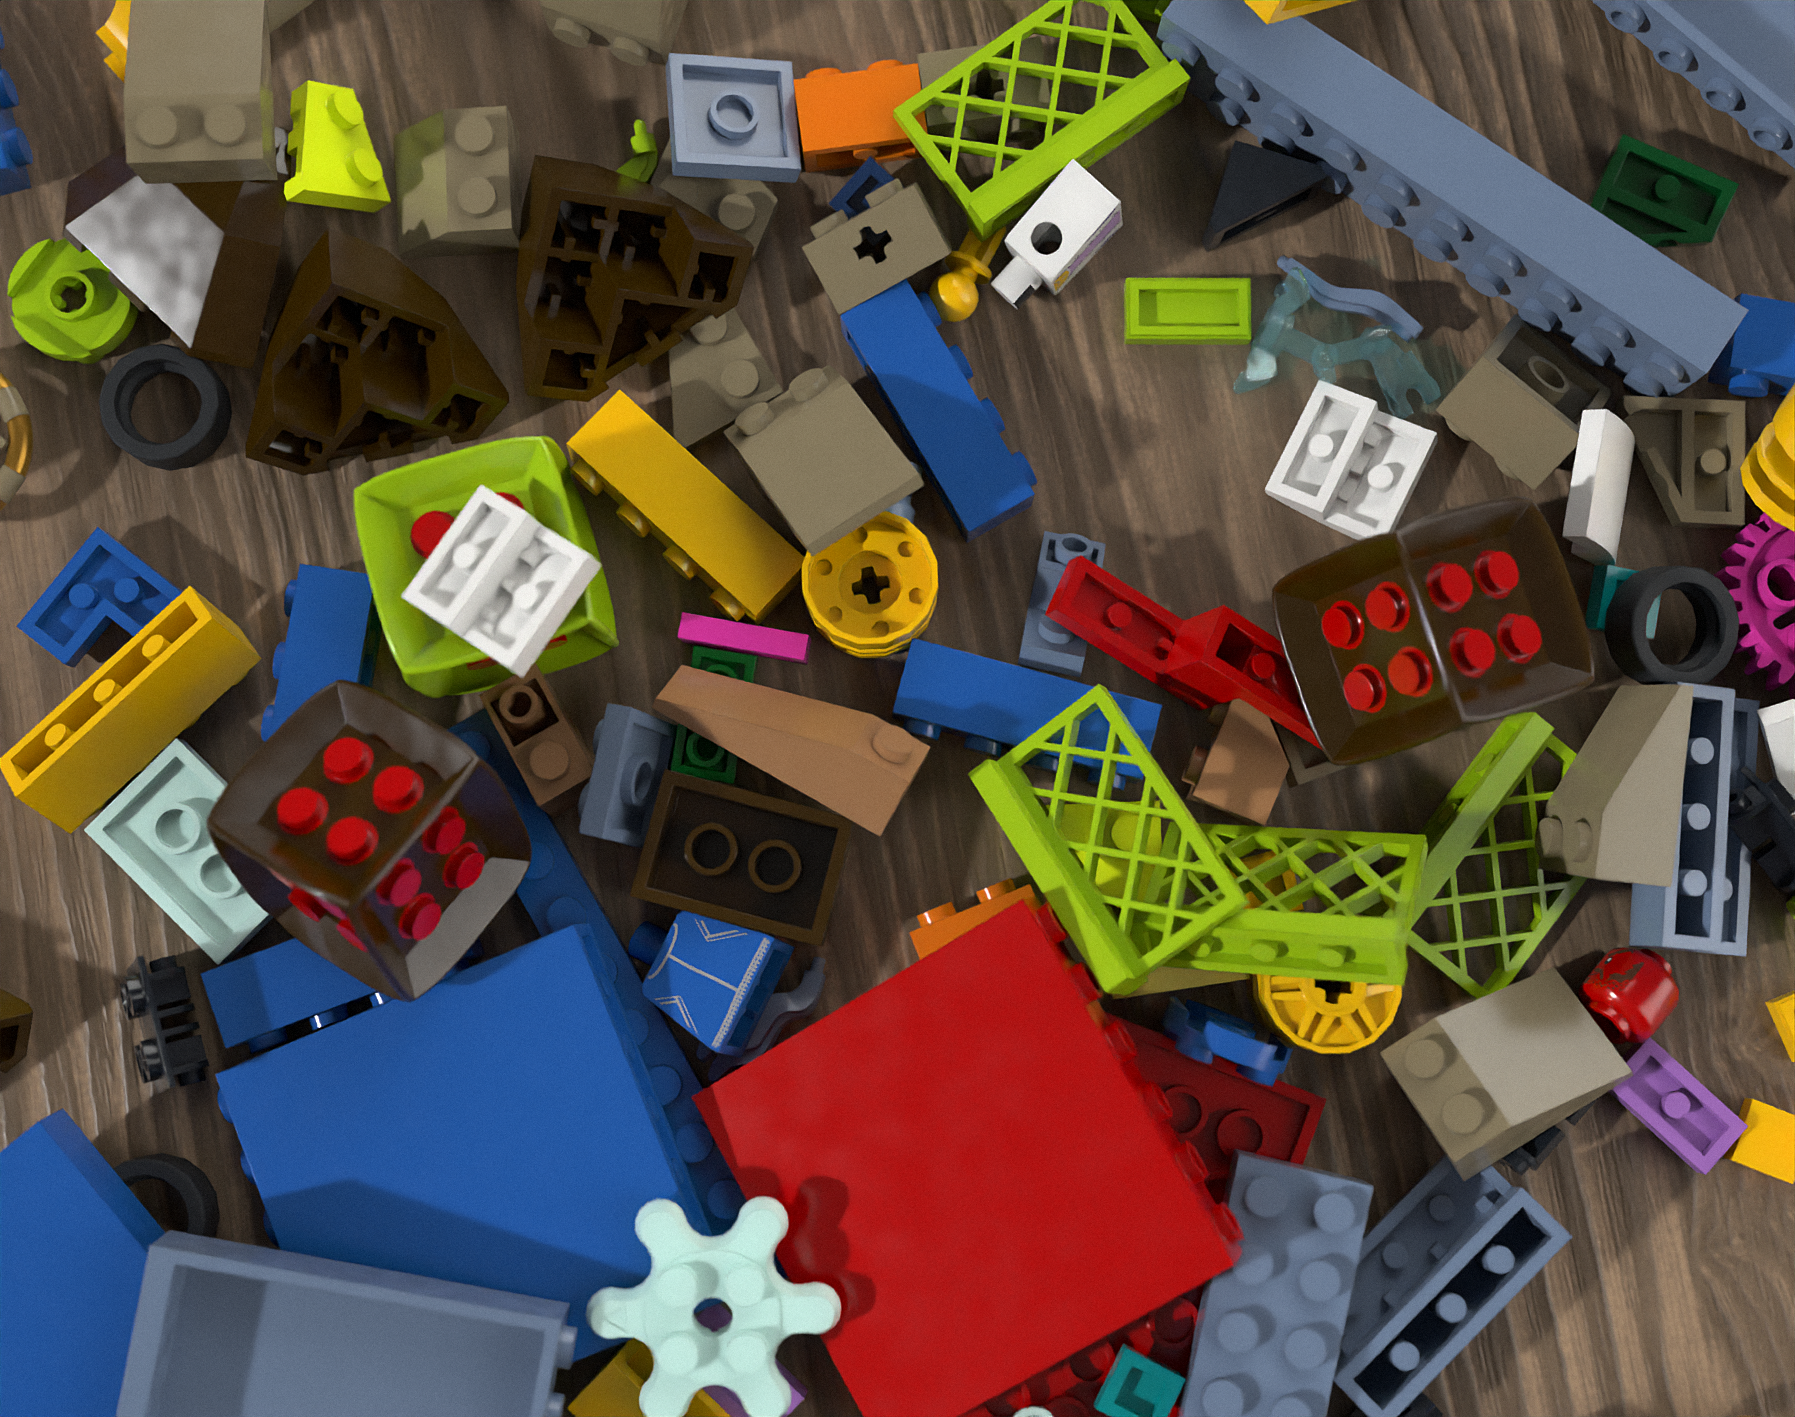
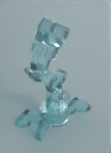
M1299 267L1292 268L1287 273L1285 280L1279 281L1273 293L1276 300L1268 307L1255 334L1247 356L1248 366L1246 371L1239 373L1233 385V391L1236 394L1254 391L1268 384L1271 378L1278 375L1275 360L1281 351L1284 350L1312 364L1318 379L1329 384H1333L1337 380L1335 366L1359 360L1370 361L1375 371L1374 374L1388 402L1389 410L1394 417L1402 420L1414 413L1406 399L1408 388L1417 390L1427 405L1441 397L1440 387L1437 382L1428 374L1411 350L1404 353L1387 336L1393 327L1391 325L1366 327L1359 338L1332 345L1323 343L1294 329L1295 316L1292 314L1311 298L1308 283Z

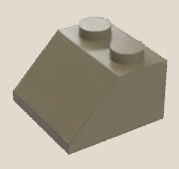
M507 106L443 109L394 135L398 250L401 259L519 252L522 212L520 143L518 129Z
M1515 313L1453 386L1436 411L1445 417L1447 425L1456 435L1462 439L1474 441L1494 457L1496 465L1506 476L1516 481H1523L1535 490L1577 446L1583 410L1602 409L1612 391L1536 329L1525 323Z

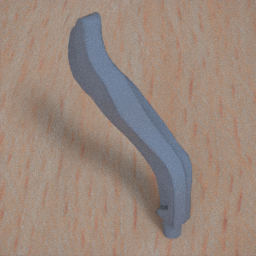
M1283 255L1277 261L1278 267L1297 279L1317 302L1330 310L1369 317L1389 328L1407 343H1409L1412 337L1416 340L1423 330V327L1411 315L1383 293L1370 289L1342 288L1331 285L1291 257L1288 258Z
M813 957L810 971L805 970L802 982L798 988L792 992L771 995L741 1058L718 1053L710 1049L703 1042H700L697 1050L699 1061L707 1062L714 1054L717 1055L708 1072V1079L712 1084L724 1078L733 1070L739 1069L772 1049L780 1032L788 1024L811 1015L818 1004L826 980L823 974L825 959Z

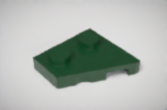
M1623 134L1616 140L1587 205L1653 248L1705 246L1713 241L1739 184Z

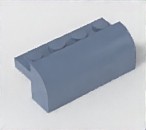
M1685 682L1657 684L1694 686L1672 886L1664 887L1632 883L1629 946L1746 957L1752 851L1750 852L1728 825L1730 790H1744L1751 785L1740 770L1746 766L1756 775L1759 724L1757 710H1759L1760 701L1735 698V689Z
M1444 1153L1363 1235L1333 1381L1369 1417H1397L1572 1236L1522 1187L1512 1186L1491 1165L1463 1181Z

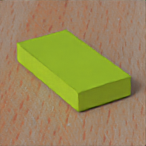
M1126 278L1124 344L1248 345L1252 339L1251 278Z

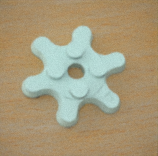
M763 1196L747 1201L741 1208L738 1219L732 1229L723 1235L715 1237L703 1236L694 1231L687 1222L683 1210L675 1202L668 1199L649 1201L640 1209L636 1217L635 1230L638 1238L647 1247L651 1255L652 1269L650 1275L642 1284L634 1288L608 1287L595 1293L587 1305L586 1318L592 1331L602 1338L634 1337L644 1342L651 1349L654 1357V1369L649 1379L642 1386L639 1396L640 1408L645 1417H683L695 1393L709 1385L726 1386L733 1390L740 1398L745 1412L750 1417H782L788 1411L791 1404L792 1391L788 1381L781 1375L776 1366L775 1354L777 1348L786 1337L794 1333L820 1334L830 1330L835 1326L840 1317L841 1304L839 1296L834 1289L824 1283L792 1284L784 1280L777 1273L773 1263V1253L778 1243L786 1234L788 1214L784 1206L776 1199ZM710 1297L720 1298L732 1310L733 1317L726 1326L719 1328L717 1332H711L710 1328L702 1326L697 1321L695 1314H693L694 1308L703 1299Z

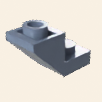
M1044 531L1017 664L1076 677L1081 676L1087 641L1044 614L1068 562L1082 555L1102 568L1105 543L1091 541L1084 536L1073 533L1062 535Z

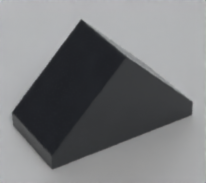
M1235 140L1227 158L1201 241L1206 252L1315 198L1327 177L1322 167Z

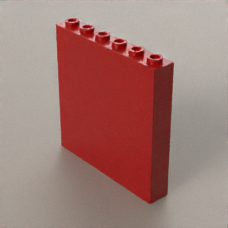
M1037 896L1022 898L691 1097L746 1200L749 1201L755 1197L767 1196L776 1199L784 1206L788 1214V1228L774 1252L791 1283H824L833 1288L839 1296L841 1312L837 1323L830 1330L819 1335L863 1417H958L1234 1266L1243 1253L1238 1242L1244 1240V1235L1236 1217L1224 1202L1216 1205L1202 1182L1208 1178V1172L1200 1155L1189 1141L1180 1144L1167 1119L1173 1117V1113L1164 1093L1153 1080L1147 1083L1144 1082L1132 1061L1133 1058L1138 1056V1052L1131 1036L1118 1020L1110 1023L1097 999L1103 996V991L1096 976L1084 961L1075 963L1063 940L1069 937L1067 930L1056 915L1051 904L1047 902L1042 905Z

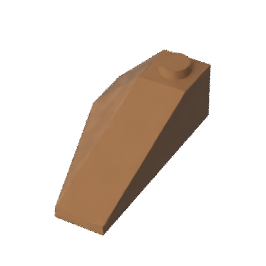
M681 665L658 694L651 707L878 836H881L930 750V746L912 737L904 729L891 725L875 715Z

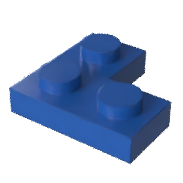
M97 527L16 627L63 664L75 668L112 621H115L132 636H135L183 591L107 531Z

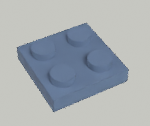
M669 53L665 68L673 176L796 183L801 171L792 62Z
M607 703L605 717L598 723L594 732L593 751L595 761L590 783L583 788L579 799L578 814L581 823L578 833L643 849L664 769L671 770L678 726L632 707Z

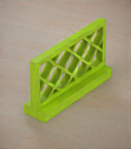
M1050 0L893 110L894 119L967 215L966 223L981 243L1029 210L1072 159L1084 169H1087L1182 102L1190 81L1189 75L1176 58L1170 62L1166 59L1122 0H1099L1109 13L1106 31L1069 25L1072 7L1081 0ZM1064 13L1062 24L1051 22ZM1115 22L1124 34L1113 32ZM1033 34L1060 38L1056 66L1018 61L1021 42ZM1067 39L1104 45L1099 73L1062 68ZM1111 46L1137 50L1149 68L1134 79L1107 75ZM1013 48L1012 60L999 58ZM982 69L1009 73L1005 102L968 97L970 78ZM1016 74L1053 80L1049 109L1012 104ZM1060 81L1097 87L1094 107L1084 114L1057 111L1056 105ZM962 84L960 95L949 94V92ZM1104 88L1117 90L1103 100ZM931 105L957 108L954 138L926 134L915 119V116ZM965 110L1003 115L998 145L961 139ZM1009 117L1046 122L1044 142L1033 150L1006 147L1005 140ZM1053 124L1065 126L1052 135ZM938 149L951 151L949 163ZM958 152L996 158L993 178L973 192H970L955 172ZM1002 159L1015 161L1001 171Z
M1101 684L1095 686L998 761L988 758L968 773L1106 993L1128 996L1149 981L1146 977L1250 903L1107 688ZM1100 708L1110 723L1106 751L1076 747L1080 721ZM1064 734L1062 745L1053 744L1055 740ZM1121 741L1131 756L1119 754ZM1041 751L1060 753L1053 791L1034 788L1021 768L1023 764ZM1074 756L1104 760L1097 798L1067 793ZM1117 763L1139 766L1145 775L1146 780L1141 805L1110 800ZM1156 794L1167 810L1154 808ZM1040 797L1052 799L1050 810L1047 809ZM1065 801L1095 806L1088 844L1068 841L1061 831L1060 826ZM1108 808L1139 814L1132 852L1101 847ZM1152 816L1173 819L1181 829L1182 836L1177 860L1145 855ZM1192 849L1195 850L1204 865L1190 863ZM1074 850L1086 852L1084 865ZM1100 855L1130 860L1123 899L1104 896L1095 884ZM1144 862L1175 868L1168 907L1136 902ZM1188 871L1211 874L1226 898L1203 914L1181 910ZM1109 904L1122 906L1120 919L1117 918ZM1135 909L1167 915L1162 943L1143 957L1130 938ZM1180 918L1193 920L1177 932Z
M1520 712L1504 718L1418 833V835H1426L1428 852L1406 946L1474 1001L1501 990L1510 984L1588 878L1566 874L1561 880L1544 882L1543 870L1538 869L1540 856L1535 848V834L1538 827L1535 801L1550 799L1555 790L1534 793L1531 767L1545 750L1560 762L1562 780L1577 754L1552 734L1555 728L1536 712ZM1519 785L1520 795L1510 796ZM1521 803L1525 839L1496 843L1493 818L1503 805ZM1482 836V845L1473 846L1478 838ZM1526 848L1530 884L1501 888L1497 852ZM1484 854L1488 890L1458 894L1455 869L1465 856ZM1400 857L1388 874L1404 866L1407 857ZM1444 885L1445 896L1435 897ZM1554 890L1546 900V891ZM1531 893L1534 918L1525 930L1506 932L1503 897ZM1489 899L1493 934L1463 938L1459 903ZM1381 900L1360 913L1365 917L1392 919L1394 911ZM1446 905L1449 941L1427 943L1411 930L1426 908ZM1516 941L1512 948L1509 950L1508 942ZM1494 944L1497 968L1482 987L1467 974L1465 948ZM1451 950L1452 962L1439 952Z
M1176 822L1169 823L1158 857L1177 860L1182 831ZM1197 823L1225 866L1227 865L1238 876L1235 881L1243 893L1247 894L1252 891L1263 904L1255 909L1241 908L1165 962L1161 967L1404 985L1408 968L1405 947L1428 852L1426 835ZM1254 849H1269L1276 854L1275 857L1252 870H1249L1239 859ZM1319 852L1336 853L1341 858V860L1316 874L1303 863V861ZM1384 856L1407 857L1404 866L1383 878L1368 866ZM1201 859L1194 862L1195 864L1204 865ZM1155 865L1144 901L1141 903L1163 907L1169 906L1164 901L1171 895L1175 868ZM1291 869L1302 882L1275 897L1263 884ZM1188 871L1185 888L1188 887L1199 900L1190 905L1182 904L1181 910L1203 914L1226 897L1220 888L1210 893L1200 882L1201 879L1210 874ZM1356 873L1368 886L1341 901L1329 888ZM1314 896H1317L1329 908L1320 914L1289 912V910ZM1381 900L1394 911L1392 919L1356 916V914ZM1135 909L1131 937L1142 957L1162 943L1167 915ZM1180 918L1177 932L1193 920Z

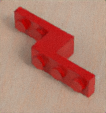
M1082 555L1068 562L1044 614L1045 616L1198 711L1240 698L1321 749L1302 707L1279 639L1225 605L1183 620Z

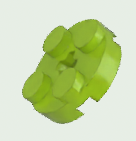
M49 238L33 245L17 261L8 280L7 295L12 298L14 317L11 316L14 327L28 343L39 351L62 361H77L81 364L99 362L105 354L110 353L126 339L136 322L139 309L108 280L110 270L91 251L86 250L80 253L66 238L56 242ZM85 284L87 287L85 298L87 300L83 307L79 310L74 309L70 313L63 312L67 302L60 297L62 292L67 287L77 291Z

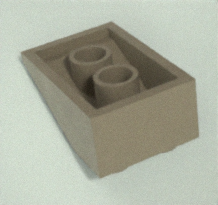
M131 0L123 93L126 160L130 168L145 184L277 180L268 0Z
M540 0V6L549 30L553 31L554 36L564 43L580 48H586L591 43L610 49L615 57L632 65L645 66L648 61L664 67L666 66L688 0Z
M830 364L822 369L814 368L803 372L790 383L788 391L769 403L761 402L748 407L737 416L733 426L723 431L760 494L812 557L925 485L918 472L849 382Z
M1682 684L1620 685L1545 806L1544 818L1539 822L1535 834V848L1540 856L1538 869L1594 879L1664 887L1672 886L1694 686Z
M1555 967L1437 1016L1380 1052L1390 1073L1463 1181L1471 1178L1633 1076L1631 1069Z

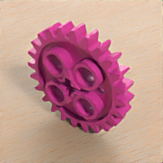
M1763 513L1754 520L1755 525L1750 523L1735 535L1738 543H1734L1721 554V557L1731 566L1724 567L1714 576L1719 578L1725 587L1729 588L1728 591L1733 596L1739 617V639H1737V645L1733 654L1747 651L1751 656L1744 673L1750 675L1762 668L1767 670L1769 674L1766 680V690L1772 691L1789 682L1790 700L1795 699V622L1780 630L1774 627L1773 621L1775 618L1795 608V532L1775 522L1766 513ZM1767 578L1775 581L1780 586L1783 600L1775 597L1770 591Z

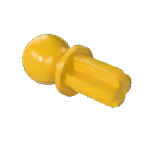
M1006 226L982 243L972 230L969 229L959 250L951 251V254L946 256L945 263L952 272H946L937 277L929 290V297L942 320L959 322L965 320L974 312L978 303V290L975 283H989L992 272L988 266L1006 233Z

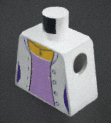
M1072 159L1007 235L1004 241L1013 260L991 283L992 287L1016 309H1019L1041 284L1052 294L1056 295L1123 225L1121 201L1079 163ZM1055 241L1061 244L1059 249L1052 254L1043 255L1037 252L1039 246L1045 242Z

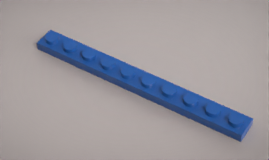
M486 708L447 730L467 744L498 775L512 798L530 836L532 861L516 892L542 937L574 924L590 923L713 1237L723 1235L732 1229L738 1219L741 1208L746 1204L747 1200L691 1098L704 1090L705 1086L661 1009L641 993L644 982L643 977L553 819L547 812L538 807ZM774 1252L773 1263L775 1269L783 1279H786L788 1276Z

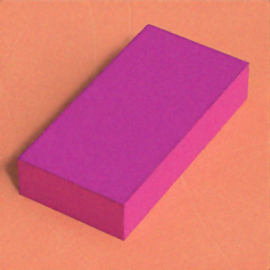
M682 612L678 638L684 643L758 655L760 657L804 665L808 664L812 643L810 636L807 634Z

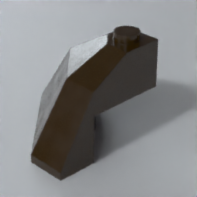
M274 126L277 180L145 184L127 164L126 145H124L68 182L62 236L80 253L86 250L91 251L110 270L108 280L141 312L151 309L172 329L169 339L187 356L252 369L282 242L287 206L284 186L291 178V155L287 153L290 130Z
M535 155L521 212L516 280L523 379L526 394L528 396L589 402L608 390L607 381L637 362L643 367L682 342L683 339L680 334L711 314L715 319L719 318L738 305L753 254V245L750 241L664 189L596 164Z
M328 227L298 267L270 334L245 454L246 458L305 476L329 471L330 460L363 454L366 462H372L414 453V443L444 436L449 437L451 444L476 440L510 402L509 393L447 300L388 250Z

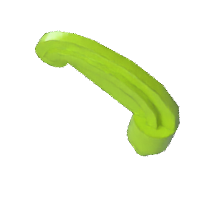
M638 119L634 123L636 135L631 138L634 157L615 172L648 183L658 167L659 153L655 135L648 133L646 123Z

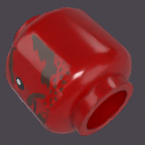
M1613 948L1581 983L1579 987V1001L1611 1043H1642L1657 1031L1679 1002V989L1674 978L1671 976V966L1658 953L1649 949Z

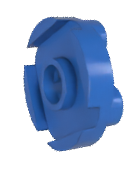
M1170 997L1160 1021L1165 1027L1163 1034L1176 1041L1174 1048L1179 1052L1205 1063H1212L1215 1054L1238 1064L1235 1070L1237 1073L1268 1086H1273L1277 1074L1284 1073L1293 1051V1046L1279 1036L1271 1033L1267 1043L1254 1038L1256 1032L1252 1029L1253 1023L1187 999L1184 1006L1177 997Z

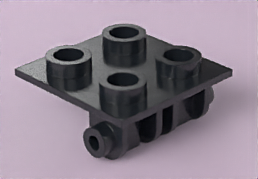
M142 955L135 958L127 969L128 976H124V982L119 983V992L128 1021L139 1018L144 1040L139 1041V1045L134 1046L142 1082L145 1084L154 1081L157 1094H160L176 1086L174 1079L176 1075L180 1087L205 1081L206 1077L203 1068L210 1065L206 1057L201 1034L165 1043V1038L200 1029L199 1022L163 1031L160 1024L162 1019L195 1010L194 1003L157 1012L156 1008L191 998L185 966H177L175 955L150 961L151 973L148 974L144 956Z

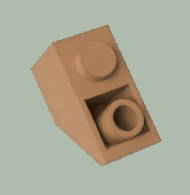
M533 664L523 678L515 674L481 693L479 697L538 807L555 818L578 805L583 788L590 783L595 759L540 668Z
M1240 698L1210 707L1206 722L1215 725L1206 749L1196 745L1187 762L1181 780L1191 785L1185 799L1247 826H1265L1289 769V763L1271 720L1267 715Z

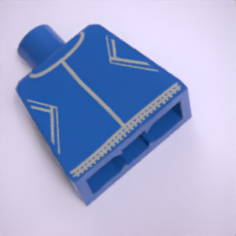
M682 910L676 916L669 931L649 921L640 924L630 940L628 952L630 956L651 966L642 984L641 993L643 996L710 1049L718 1053L741 1058L795 947L767 934Z

